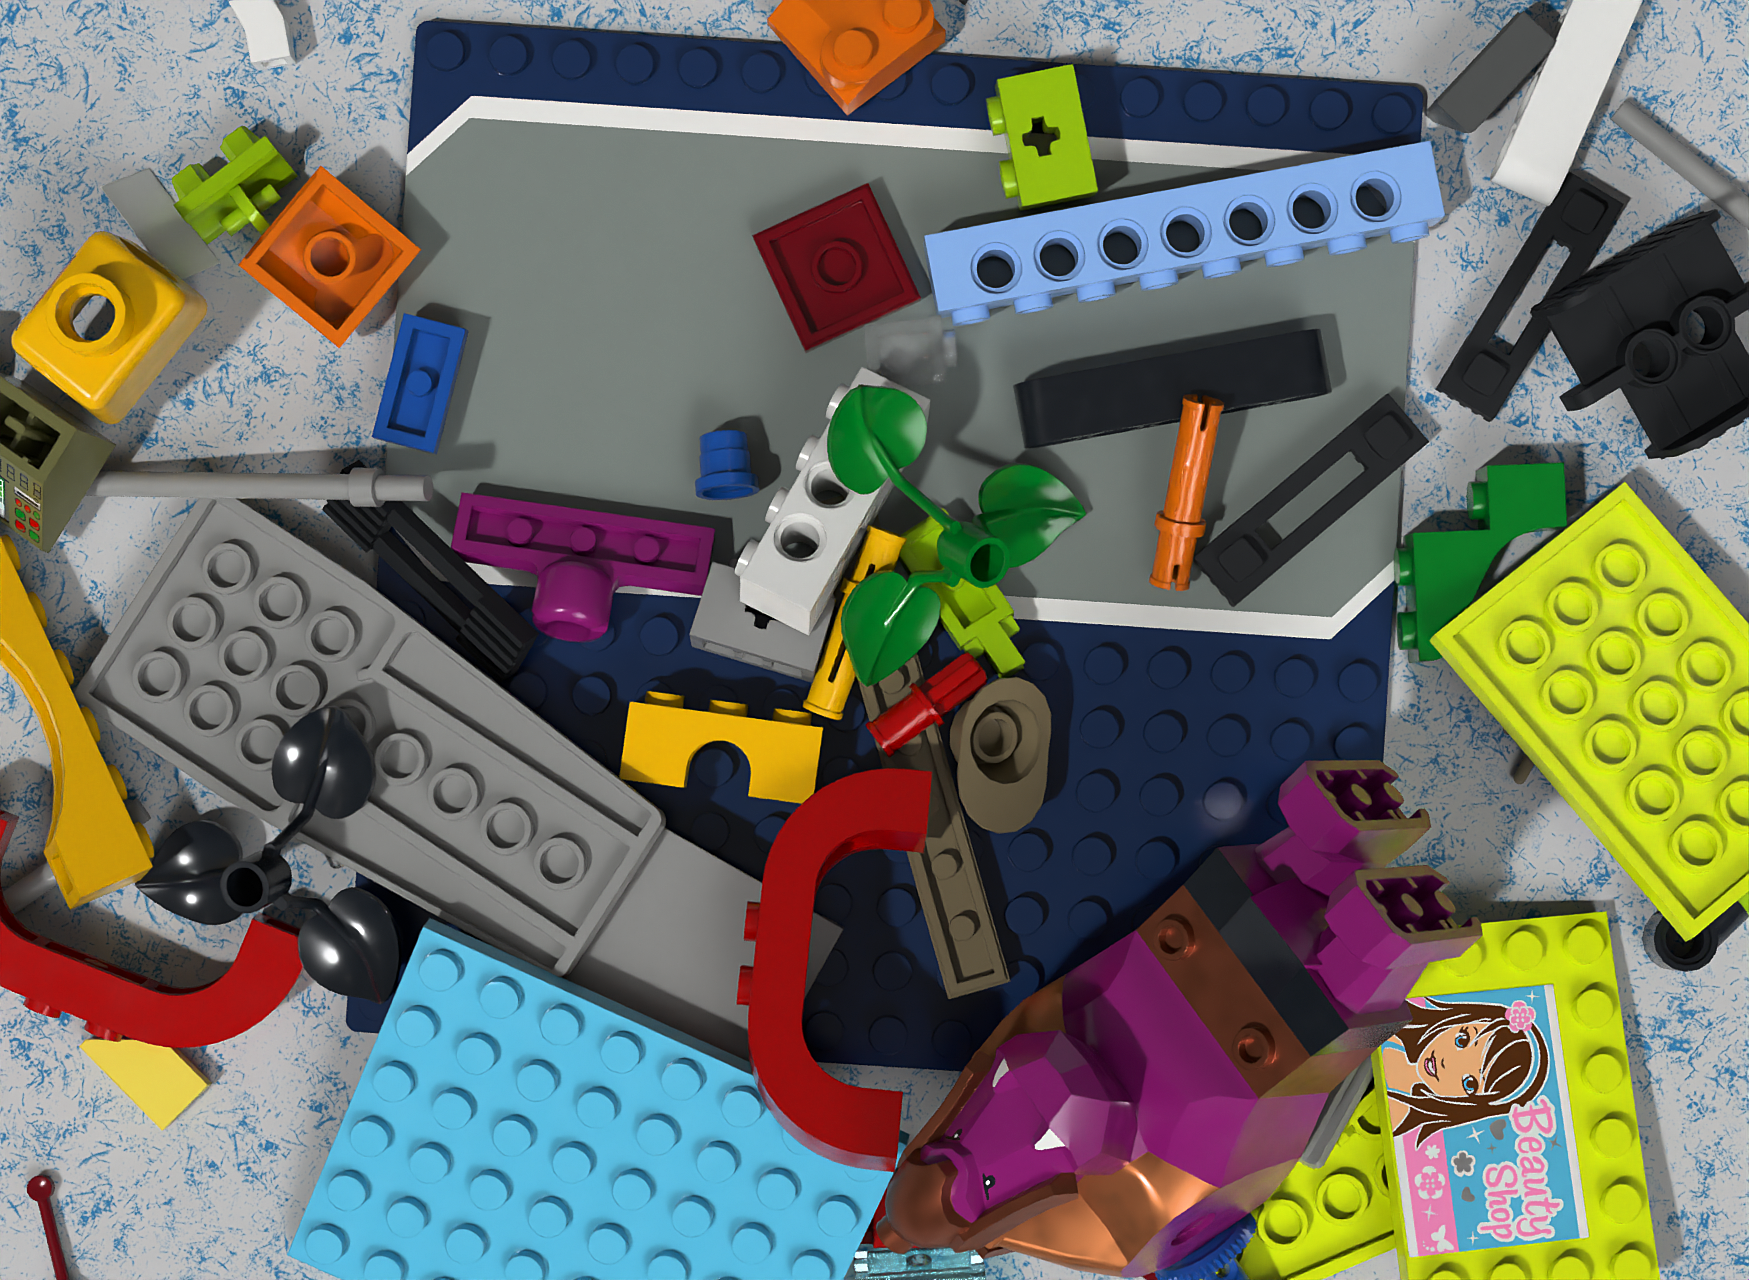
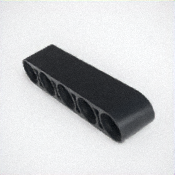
M1320 329L1296 331L1043 377L1013 385L1025 449L1046 447L1180 422L1183 409V396L1188 394L1197 395L1198 402L1202 401V396L1221 400L1224 402V408L1221 411L1222 415L1332 393Z

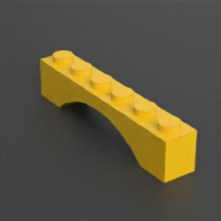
M5 534L0 536V665L20 686L33 708L50 752L54 793L52 820L43 852L71 910L140 881L153 868L150 858L154 857V849L145 827L140 822L133 824L123 803L127 799V790L123 778L115 765L110 764L106 766L96 744L101 739L97 722L89 708L86 706L80 708L70 688V685L74 683V677L69 661L62 650L56 649L53 651L43 628L47 627V617L43 605L33 591L26 593L17 573L21 569L17 549L11 538Z

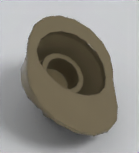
M1017 677L998 678L982 687L974 698L967 701L955 714L950 727V747L955 761L958 763L957 779L959 797L968 816L981 828L997 834L1016 832L1033 820L1042 806L1047 782L1051 712L1045 696L1033 683Z

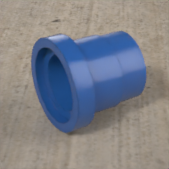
M722 430L700 436L701 455L699 456L701 477L695 480L697 497L707 500H731L752 496L759 492V477L753 474L751 470V457L748 451V440L745 432Z

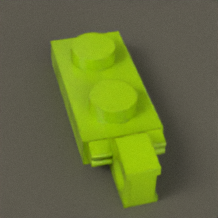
M941 508L947 515H949L944 508ZM931 516L901 534L907 540L902 546L898 559L909 576L918 570L944 569L939 561L937 552V540L944 528ZM962 578L955 587H951L944 582L922 584L938 594L941 601L939 620L960 651L963 650L965 653H969L975 659L984 655L999 678L1011 677L1024 669L1023 664H1025V660L1009 638L1019 632L1020 628L1013 618L1014 610L996 584L988 588H978Z

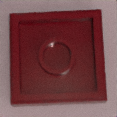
M869 183L752 235L805 353L921 301L919 292Z

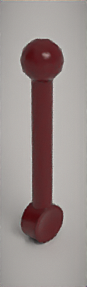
M38 1175L28 1182L27 1193L32 1200L38 1202L56 1280H70L50 1200L55 1191V1184L49 1176Z

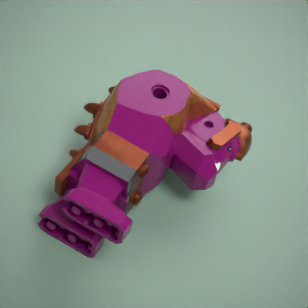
M1380 760L1305 761L1280 786L1278 805L1290 827L1262 844L1216 848L1193 875L1138 929L1023 1000L999 1023L980 1049L973 1054L972 1059L965 1066L941 1106L902 1152L897 1163L898 1170L887 1188L885 1200L886 1215L876 1225V1231L882 1243L897 1254L907 1253L914 1245L920 1248L950 1247L956 1254L975 1249L981 1259L1018 1252L1077 1271L1123 1278H1138L1167 1268L1184 1259L1264 1203L1290 1174L1301 1158L1329 1093L1380 1045L1413 1020L1405 998L1428 963L1460 957L1483 935L1481 922L1477 917L1469 918L1460 928L1454 922L1451 915L1456 911L1453 902L1441 892L1450 882L1429 865L1385 868L1387 864L1407 851L1431 828L1429 813L1425 808L1418 809L1410 818H1407L1399 807L1404 803V798L1391 785L1399 775Z

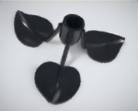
M327 706L310 712L296 722L284 735L275 751L271 773L274 789L283 799L304 805L301 812L273 841L264 845L263 851L243 858L240 841L229 829L213 821L196 820L179 827L164 841L151 862L153 868L140 881L135 882V886L164 909L188 920L207 925L229 923L244 913L256 912L272 903L280 911L288 908L313 910L317 915L309 918L302 925L298 936L299 958L306 972L319 985L334 993L383 1004L391 997L395 989L402 958L398 927L389 909L379 898L357 887H348L338 892L331 900L329 906L319 898L291 895L289 893L292 884L291 868L288 862L280 855L281 849L310 821L315 809L331 819L346 818L366 805L375 787L376 766L368 744L344 709L338 706Z

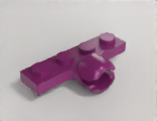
M462 492L451 549L467 563L523 570L537 575L538 580L532 607V619L536 628L545 635L558 640L583 643L594 641L606 633L613 594L619 587L635 586L702 596L710 571L715 541V528Z

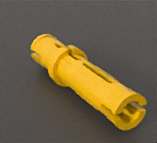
M870 524L866 529L867 534L851 578L844 577L840 586V591L845 594L825 644L808 697L804 700L802 706L811 712L835 720L842 719V711L856 676L846 649L834 679L845 648L841 632L843 607L852 590L863 579L872 574L874 566V573L881 570L894 571L902 546L907 540L904 536Z

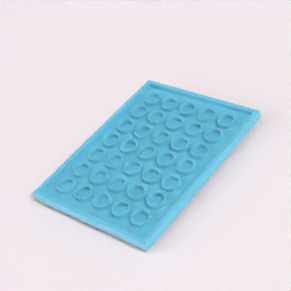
M429 918L419 935L287 1255L341 1280H843L894 1172L867 1170L836 1163L814 1153L799 1143L777 1122L767 1108L755 1083L750 1062ZM901 1130L899 1131L898 1153L895 1169L897 1167V1163L901 1157L902 1152L907 1146L908 1139L910 1136V1134L905 1133Z

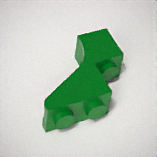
M1564 463L1485 466L1475 471L1476 481L1468 482L1466 494L1468 516L1470 520L1478 519V530L1411 533L1403 537V548H1395L1393 564L1396 586H1405L1406 612H1398L1396 630L1398 647L1400 650H1408L1409 663H1423L1442 658V655L1429 640L1470 606L1492 560L1502 547L1522 534L1555 531L1567 527Z

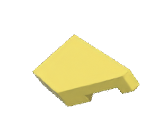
M89 1038L79 1046L161 1130L166 1129L212 1084L178 1048L151 1045L134 1039H121L120 1042H113L103 1038Z

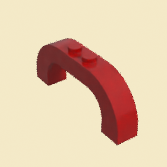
M895 768L869 770L841 778L811 795L792 813L776 836L765 864L760 902H747L744 941L756 942L753 966H740L737 1005L749 1006V1060L758 1091L774 1118L794 1139L814 1153L833 1162L850 1167L887 1172L895 1171L903 1092L856 1087L838 1081L827 1074L815 1062L806 1046L802 1032V1018L815 897L823 878L830 869L851 854L869 849L924 853L932 771Z
M1 809L0 876L5 851L19 820V816ZM0 877V986L26 997L23 1005L36 1013L52 1018H60L63 1011L85 1020L84 1029L87 1032L109 1041L120 1042L124 1035L140 1042L162 1047H201L222 1042L249 1030L275 1010L288 995L304 971L298 951V936L301 928L259 912L252 919L238 955L225 974L203 985L176 987L158 982L33 932L24 926L9 909L2 892Z

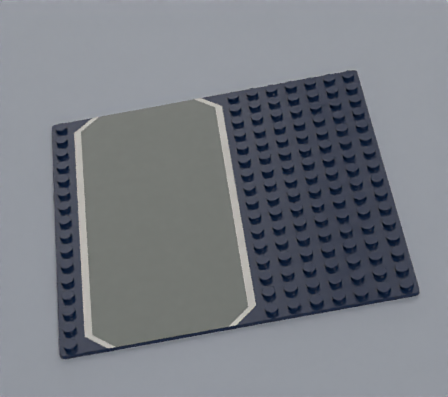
M424 21L417 27L402 234L418 246L421 251L398 277L393 352L404 313L465 328L469 333L437 455L387 442L385 475H429L432 478L433 494L430 501L402 502L450 548L461 493L464 492L715 528L711 565L712 562L728 566L730 559L740 558L745 546L751 539L760 543L770 526V523L766 522L765 518L774 496L782 486L789 490L792 488L801 472L796 469V463L803 446L812 434L821 438L830 422V419L825 416L835 391L841 383L851 386L861 367L930 399L924 447L917 459L904 467L901 474L940 509L944 508L951 518L958 522H971L975 515L982 514L978 501L981 484L996 469L1011 463L1034 465L1052 474L1071 490L1086 512V516L1064 530L1043 553L1024 565L1008 568L1005 576L996 584L1014 610L1013 618L1020 628L1019 632L1009 638L1025 660V664H1023L1024 669L1011 677H1017L1033 683L1045 696L1051 712V737L1048 751L1046 789L1042 806L1030 823L1016 832L1001 834L981 828L968 816L959 797L958 763L955 761L950 747V727L955 714L967 701L973 699L979 690L941 717L944 724L938 727L1010 982L948 999L907 852L869 849L851 854L830 869L823 878L815 897L814 912L845 927L804 999L802 1032L806 1046L815 1062L962 1072L972 1059L973 1054L980 1049L999 1023L1023 1000L1138 929L1193 875L1216 848L1262 844L1290 827L1278 805L1280 786L1305 761L1380 760L1383 763L1394 594L1393 562L1397 544L1401 466L1247 597L1232 607L1226 597L1221 595L1219 589L1211 583L1210 578L1200 570L1201 568L1194 561L1189 578L1190 587L1186 591H1176L1174 582H1171L1170 590L1158 588L1149 583L1160 532L1154 526L1155 518L1158 511L1164 510L1180 422L1046 447L1025 449L1013 385L1043 377L1296 331L1320 329L1332 393L1299 401L1222 414L1220 416L1201 515L1206 521L1204 536L1197 537L1195 556L1383 396L1389 393L1405 412L1415 241L1392 244L1390 234L1366 238L1367 248L1347 254L1331 256L1327 246L1303 250L1304 260L1288 265L1266 267L1264 257L1240 262L1242 271L1229 276L1204 279L1202 269L1177 274L1179 283L1165 288L1141 291L1139 281L1116 285V295L1102 300L1080 303L1078 302L1077 293L1052 297L1053 307L1046 310L1016 314L1014 305L989 309V320L969 325L953 326L951 317L937 319L923 247L924 236L1420 143L1423 94L1417 87L1073 64L1098 192L1094 197L1019 211L1017 197L1005 199L998 161L1007 160L1009 156L1004 134L996 136L992 134L986 98L996 96L995 84L997 79L1073 63L929 54L847 116L785 44L442 21ZM1041 123L1032 125L1029 137L1022 141L1024 146H1035L1039 157L1047 155L1050 143L1057 140L1055 133L1044 134ZM869 183L919 292L921 301L805 353L752 235ZM1369 186L1357 189L1356 203L1364 214L1372 217L1384 215L1386 201L1379 190ZM1301 198L1294 201L1292 208L1293 216L1301 226L1310 229L1322 226L1324 213L1316 201L1309 198ZM1237 210L1231 213L1229 219L1230 228L1238 238L1255 240L1260 237L1262 232L1261 222L1253 212ZM1179 221L1167 227V240L1175 250L1191 252L1199 247V234L1191 224ZM1115 233L1103 240L1104 252L1112 262L1128 264L1136 259L1137 247L1129 236ZM1051 245L1040 253L1041 265L1051 275L1064 276L1075 268L1074 256L1064 246ZM1000 257L985 258L977 266L979 279L988 287H1003L1013 278L1010 265ZM722 430L745 432L748 440V451L751 457V470L753 474L759 477V492L752 496L731 500H707L697 497L695 480L701 477L699 456L701 455L700 436ZM1352 452L1346 453L1255 530L1270 549H1273L1365 471L1363 465L1354 459L1355 456ZM895 485L877 514L881 528L899 535L930 516ZM825 490L819 492L814 497L820 502L841 496V494L836 491ZM391 526L389 531L469 609L475 608L458 589ZM801 542L792 543L783 549L788 555L795 558H805L815 552L810 545ZM380 556L378 558L377 590L618 777L620 775L629 703L645 704L646 691L685 696L683 709L709 712L710 700L748 705L747 717L772 721L774 708L812 713L811 726L824 728L815 793L823 787L852 774L883 769L874 737L865 725L869 722V718L856 676L842 711L843 716L841 720L824 717L805 709L802 706L804 700L808 697L812 686L811 682L692 647L689 634L701 596L635 586L619 587L613 594L606 633L591 642H567L545 635L533 623L532 607L538 580L537 575L523 570L467 563L539 633L518 671L500 683L455 640L460 633ZM898 559L894 571L903 576L907 581L909 574ZM836 606V614H835V617H834V620H833V623H832V627H833V624H834V622H835V619H836V616H837V613H838L837 606ZM762 612L752 613L755 615L756 627L759 629H766L770 620H776ZM939 619L932 635L917 652L925 682L965 653L963 650L960 651ZM845 646L844 651H843V654H842V656H841V659H840L839 665H838V667H837V670H836L834 679H835V677H836V675H837V672H838L840 663H841V661H842L844 652H845V650H846V646ZM984 655L976 659L987 675L988 681L986 685L999 678ZM728 741L710 742L695 753L689 767L687 787L622 779L663 811L666 817L665 828L761 882L763 881L765 864L777 834L787 819L801 805V803L749 797L748 792L751 778L749 760L738 746ZM356 872L355 887L370 892L386 905L394 917L401 939V968L391 997L383 1004H377L363 998L347 996V1026L354 1032L379 1034L422 928L429 918L475 939H480Z

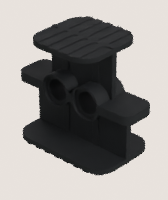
M1717 209L1707 212L1701 211L1696 215L1672 222L1663 230L1649 235L1646 240L1634 244L1628 251L1613 257V260L1596 267V270L1581 276L1578 281L1563 287L1560 292L1548 296L1542 303L1534 305L1530 311L1533 319L1545 318L1581 382L1559 397L1566 410L1576 411L1586 408L1620 388L1652 443L1644 450L1648 459L1661 458L1662 460L1699 449L1708 444L1713 438H1718L1725 434L1731 427L1740 425L1749 417V354L1735 331V317L1749 309V282H1743L1711 225L1721 218ZM1692 311L1702 318L1705 326L1704 336L1699 343L1694 342L1689 337L1686 329L1687 318ZM1639 343L1648 349L1652 359L1651 368L1645 376L1636 371L1632 362L1633 351Z

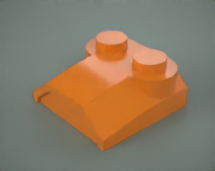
M783 0L767 19V25L847 116L941 46L946 39V30L934 18V10L929 0Z
M320 166L238 265L340 348L421 249Z

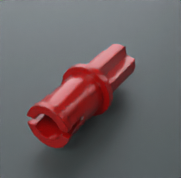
M964 653L919 687L912 683L909 686L912 691L910 694L875 720L869 721L865 725L890 758L894 755L895 751L934 722L938 727L944 724L941 717L986 685L988 681L987 675L972 655Z

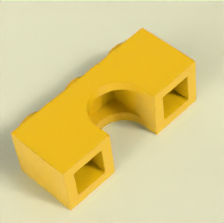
M646 691L645 704L629 703L619 775L621 779L687 787L689 767L695 753L710 742L728 741L738 746L749 760L751 768L749 797L802 804L815 793L824 728L811 726L812 713L774 708L772 721L748 718V705L717 700H710L709 712L683 709L685 696Z

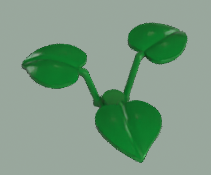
M859 384L844 396L830 422L827 436V453L833 473L845 487L861 495L873 493L889 477L898 489L944 528L937 540L938 558L944 567L943 570H918L913 572L907 581L893 570H881L863 579L852 590L845 602L841 616L843 641L858 681L868 687L883 680L903 666L921 649L932 635L940 616L941 601L938 594L932 589L923 586V583L944 582L951 587H955L962 578L978 588L991 587L1005 576L1008 568L1019 567L1038 557L1064 530L1086 516V512L1071 490L1052 474L1034 465L1011 463L996 469L981 484L978 501L982 514L975 515L971 522L956 521L911 484L899 471L900 468L914 462L924 447L927 423L922 408L910 395L896 388Z

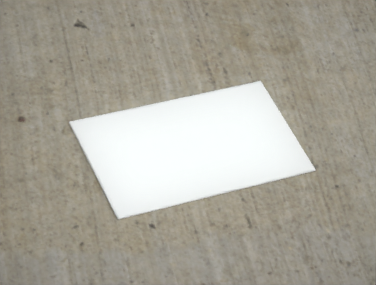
M149 168L100 186L150 255L182 280L220 264L198 233L178 213L173 206L175 202Z

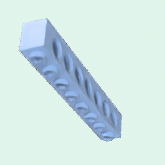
M1425 141L925 235L923 247L937 319L951 317L953 326H963L989 320V309L1014 305L1016 314H1027L1052 308V297L1077 293L1078 302L1080 303L1106 299L1116 295V285L1139 281L1141 291L1155 290L1178 284L1177 274L1202 269L1204 279L1219 278L1241 272L1240 262L1265 257L1266 267L1283 266L1304 260L1303 250L1327 246L1331 256L1347 254L1367 248L1366 238L1390 234L1392 244L1415 241L1430 236L1428 227L1437 224L1445 217L1431 141ZM1369 186L1379 190L1386 201L1384 215L1372 217L1364 214L1356 203L1357 189ZM1301 198H1309L1316 201L1324 213L1322 226L1314 229L1301 226L1293 216L1292 208L1294 201ZM1237 210L1253 212L1261 222L1262 232L1260 237L1255 240L1238 238L1230 228L1229 219L1231 213ZM1179 221L1191 224L1199 234V247L1191 252L1175 250L1167 240V227ZM1115 233L1129 236L1137 247L1136 259L1128 264L1112 262L1104 252L1103 240ZM1051 245L1064 246L1073 254L1075 268L1064 276L1051 275L1042 267L1040 253ZM988 257H1000L1010 265L1013 278L1003 287H988L981 282L977 275L978 264Z

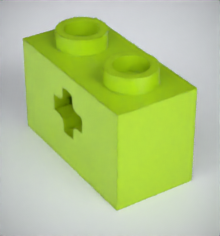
M1073 64L997 79L995 84L996 96L986 98V105L993 136L1001 134L1005 136L1009 159L998 161L1005 199L1017 197L1019 211H1025L1094 197L1098 192ZM1041 123L1044 134L1055 133L1057 140L1050 143L1047 155L1039 157L1035 146H1024L1022 141L1029 137L1032 125Z

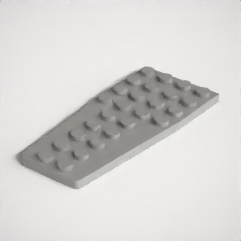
M198 498L73 692L76 701L88 707L91 711L226 801L281 831L301 812L304 804L289 802L280 797L274 789L271 774L272 761L280 741L296 722L310 712L327 706H338L344 709L372 752L376 766V782L373 793L363 808L346 818L331 819L315 809L313 817L294 838L491 946L562 978L572 973L666 824V817L662 810L374 586L238 498Z

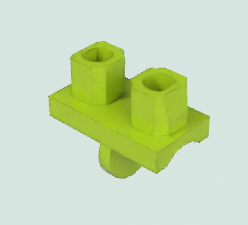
M246 126L238 127L223 139L220 149L230 162L215 174L210 176L202 165L197 163L189 164L172 177L171 182L179 198V201L173 206L207 245L225 231L232 237L250 222L263 235L271 225L263 215V212L282 199L277 192L298 176L266 136L260 139Z

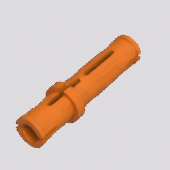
M1188 394L1183 396V409L1164 510L1156 513L1154 526L1160 532L1149 583L1166 590H1170L1171 582L1175 583L1176 591H1186L1189 589V578L1197 537H1202L1205 534L1206 521L1201 515L1221 411L1224 408V402L1208 396H1202L1201 402L1197 401V395Z

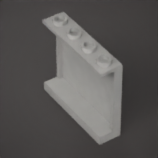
M664 827L576 967L564 979L750 1062L748 1050L749 1006L737 1005L740 966H753L756 942L744 941L747 902H760L762 882ZM814 911L805 997L845 928Z

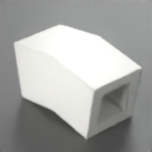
M275 0L229 1L245 30L250 61L257 71L297 64L290 26Z

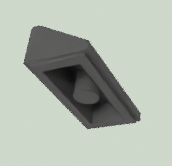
M1524 11L1521 14L1517 12L1426 110L1429 112L1426 116L1432 122L1459 132H1474L1554 47V39Z

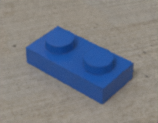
M406 313L403 314L372 433L374 439L437 455L469 333L467 329Z

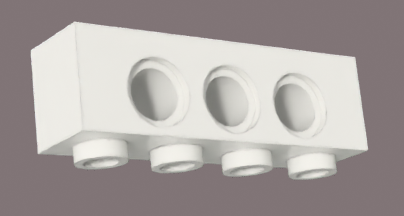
M861 367L851 386L844 383L839 385L828 405L825 416L831 422L832 416L841 400L851 389L856 388L859 384L892 387L907 393L922 408L926 417V423H928L930 399ZM830 422L821 438L812 434L806 441L796 463V469L801 471L790 490L783 486L778 490L765 518V521L770 523V526L760 543L753 539L747 543L735 568V574L740 576V602L808 636L866 536L868 525H872L894 486L888 477L876 491L866 495L858 494L845 487L833 473L828 459L827 436ZM832 490L843 495L845 500L835 505H826L819 502L814 496L821 491ZM801 542L810 545L815 552L805 558H795L788 555L783 549L792 543Z

